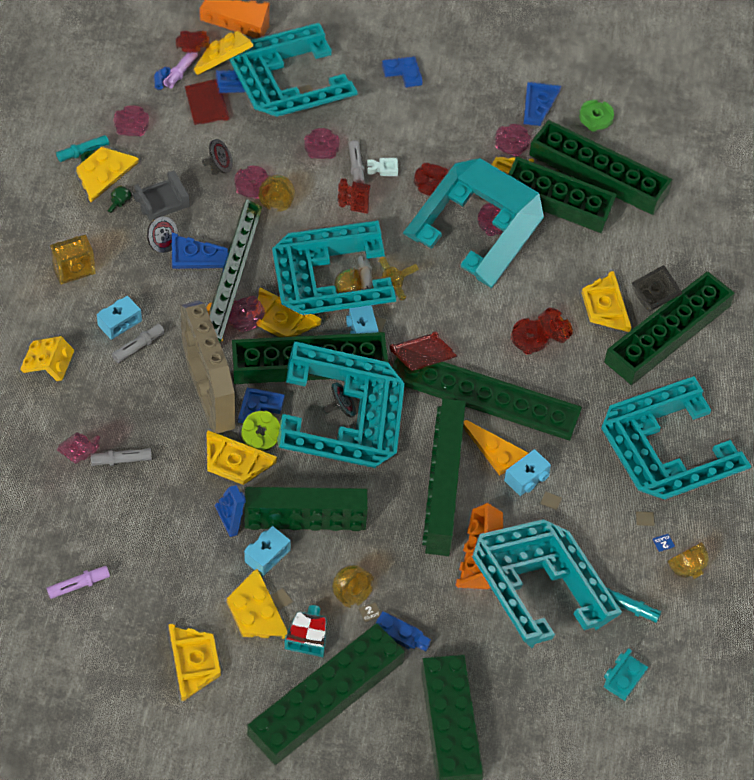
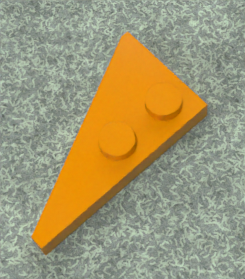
M468 420L464 421V430L499 476L506 473L508 468L529 454Z

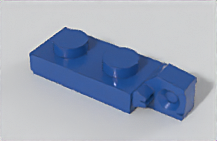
M382 611L376 621L397 644L407 649L418 647L427 651L430 646L431 639L424 636L422 631Z

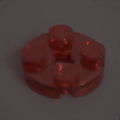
M181 31L180 36L175 39L176 48L180 47L183 52H199L202 47L207 49L210 46L209 36H207L206 31L191 33L189 31Z
M423 163L415 172L414 184L418 187L419 192L431 196L449 171L447 168L438 165Z
M549 307L538 316L544 329L543 334L548 339L552 338L560 343H565L573 334L572 326L567 318L564 320L560 316L562 313L559 310Z
M524 318L517 321L513 326L511 333L512 342L525 354L538 352L544 349L548 343L549 330L540 320L536 319L533 321L529 320L530 318ZM527 333L530 334V335H531V334H534V336H533V337H528V336H527Z

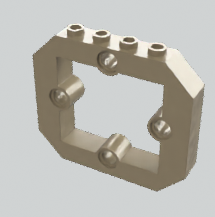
M198 300L180 305L183 348L188 369L209 426L216 434L235 429V393L229 366L205 303Z

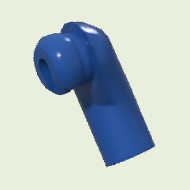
M165 66L154 74L155 89H163V81L171 73L169 67Z

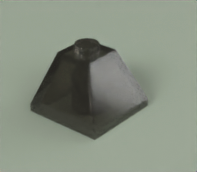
M664 265L632 282L635 295L649 312L683 294Z

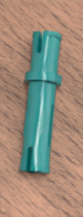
M106 135L81 144H72L64 150L57 151L56 156L60 162L73 157L76 159L86 151H94L100 147L108 146L109 140Z
M607 588L619 607L635 613L637 617L642 616L655 623L658 622L662 611L645 605L643 601L638 602Z

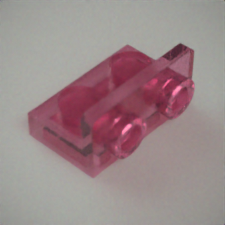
M76 432L58 446L57 451L76 464L80 460H85L90 453L93 455L100 446L98 442L101 437L97 435L89 441L85 435Z

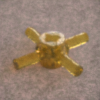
M381 257L379 262L384 269L382 279L390 277L399 300H405L406 295L402 289L404 277L419 270L417 264L400 271L396 267H390L386 257Z

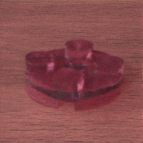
M135 105L125 106L124 110L120 112L118 110L114 115V126L117 133L126 136H143L149 127L148 113L146 114L143 108Z
M509 124L507 127L503 125L496 132L495 146L498 150L507 154L520 156L529 147L530 135L527 134V130L523 126L518 124Z
M317 128L312 130L311 134L305 136L304 148L312 159H333L339 150V137L337 134L336 136L332 134V131L329 129Z
M247 166V169H240L234 178L236 192L246 197L260 199L270 188V176L267 175L265 169L259 166Z
M491 203L481 207L477 222L479 227L488 236L500 235L504 231L492 224V218L496 217L501 209Z
M255 296L245 297L238 301L235 300L228 322L240 332L249 331L257 326L256 322L259 319H263L265 309Z

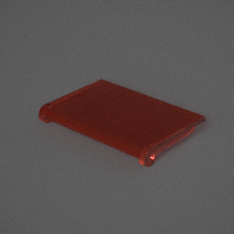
M216 79L185 86L194 125L206 124L222 119L224 121L229 120L223 93H219Z
M436 331L429 335L390 345V351L412 371L457 357L453 350L439 338Z

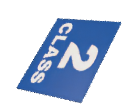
M669 534L652 539L659 552L675 547Z

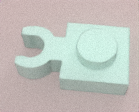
M380 158L379 162L367 160L368 174L380 172V176H398L397 158Z

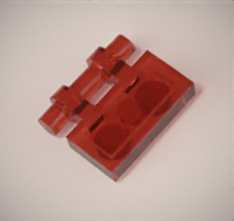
M341 179L338 184L339 194L337 196L339 206L345 207L349 205L351 211L368 214L371 185L353 182L352 186H349L346 179Z

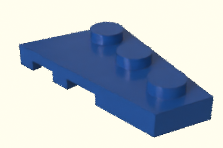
M527 82L523 124L541 126L557 98L561 86Z
M172 233V269L224 267L228 254L227 248L208 242H198L193 238H184L176 233Z
M237 485L228 487L223 494L224 497L218 500L219 503L214 505L230 537L238 535L239 526H241V515H243V506L246 502L243 492L239 491Z

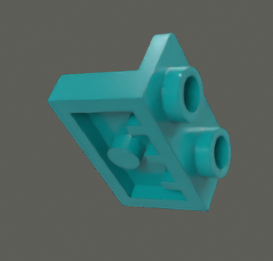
M629 648L625 654L622 652L619 654L615 661L617 665L614 669L610 667L604 676L606 679L604 688L624 701L648 670L646 665L631 656L632 650Z

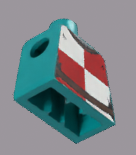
M310 605L307 613L297 612L285 637L286 650L324 657L326 618L319 616L321 609L318 606Z

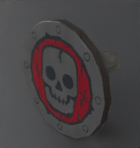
M219 139L212 140L209 144L210 157L203 159L202 164L204 166L210 165L212 175L219 174V171L228 173L232 169L230 151L223 141Z
M159 216L149 224L147 240L151 248L156 252L166 253L172 250V233L178 234L174 221L169 217Z
M335 382L332 384L331 391L335 401L323 407V410L328 414L340 408L348 417H354L356 415L355 404L350 396L343 395L344 387L340 383Z

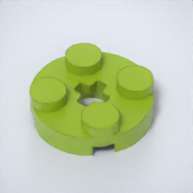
M268 411L253 412L246 417L242 424V439L250 447L261 451L268 450L277 443L280 423ZM258 426L266 429L264 436L256 433Z

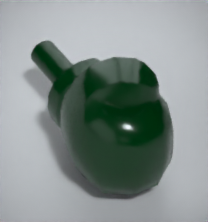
M118 186L113 189L111 193V202L113 204L107 211L112 213L116 206L122 207L126 201L131 199V191L124 186Z

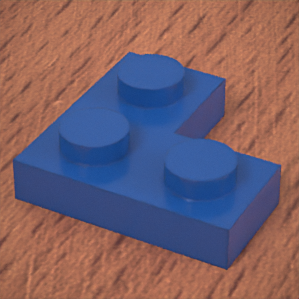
M415 56L382 60L385 77L402 75L405 87L422 86L423 80Z
M247 387L238 416V423L243 424L246 417L256 411L281 414L285 394Z

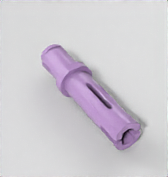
M190 49L178 65L170 70L171 73L163 81L166 87L173 88L174 84L183 78L184 72L198 57L197 51Z
M103 566L89 572L86 570L83 571L84 574L47 587L50 599L87 585L89 587L93 586V583L110 577L107 567Z

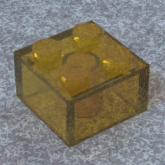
M86 234L50 245L53 270L60 285L96 274L94 253Z

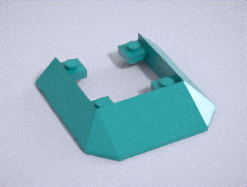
M320 23L250 40L254 45L253 47L230 58V63L254 109L278 117L358 95L353 82L348 81L345 74L330 77L329 87L301 94L297 86L280 91L270 71L284 68L283 59L309 52L313 53L315 59L332 54V50L325 39L326 34Z
M478 158L453 165L404 230L403 234L415 242H421L432 249L442 236V233L431 225L450 200L463 207L474 193L501 210L492 221V224L504 232L484 258L470 251L460 264L461 268L476 276L477 280L492 288L543 220L544 215L538 192Z
M379 221L288 233L272 248L281 304L301 315L396 302V295L390 277L372 280L373 289L337 294L335 285L316 288L313 267L330 264L329 256L365 251L367 259L385 256Z
M294 341L287 366L286 383L306 386L308 373L344 381L343 395L360 398L356 430L340 426L337 440L302 433L300 432L302 418L283 414L277 437L278 447L376 468L396 455L405 383L390 364L380 360Z
M694 376L610 405L601 427L637 490L664 500L752 467L742 451L738 452L731 440L713 446L712 451L718 460L690 470L685 468L680 458L665 464L661 463L646 438L660 432L661 427L656 419L683 409H687L693 420L711 413V408L702 396L703 389Z
M542 519L483 533L478 536L472 558L520 636L531 648L537 643L551 640L555 633L545 618L532 619L515 591L523 586L518 574L544 568L552 581L562 578L581 607L576 609L573 614L583 630L590 628L598 630L622 613L568 530Z

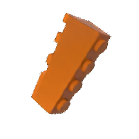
M204 0L200 6V20L235 32L239 31L244 35L258 39L263 37L269 28L270 2L259 4L254 0H250V2H243L242 0Z
M489 503L472 509L467 531L469 540L465 543L463 549L466 554L464 562L460 563L459 568L462 571L461 577L456 581V587L491 588L472 558L480 534L503 529V512Z

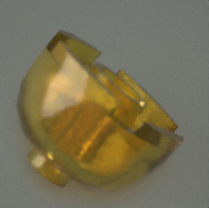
M283 175L267 177L262 182L258 194L261 204L270 210L271 207L277 208L279 212L288 209L295 197V188L292 182Z
M355 267L343 270L337 275L335 279L337 294L361 290V278Z
M701 542L667 562L672 571L679 577L687 578L692 576L695 579L704 574L702 570L709 563V554L705 545Z
M347 565L335 575L332 590L340 603L351 608L350 605L356 603L358 606L368 598L373 589L370 586L371 580L374 582V578L370 572L358 565Z

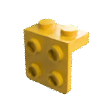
M62 336L35 340L30 344L20 370L23 373L46 370L56 381H62L75 350Z

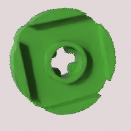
M589 100L582 105L579 118L582 124L588 127L590 131L595 132L605 129L613 123L614 110L608 103L603 101L602 104L598 103V100Z

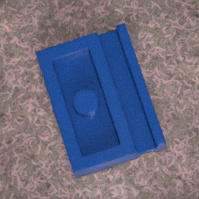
M216 70L219 93L245 92L235 70Z

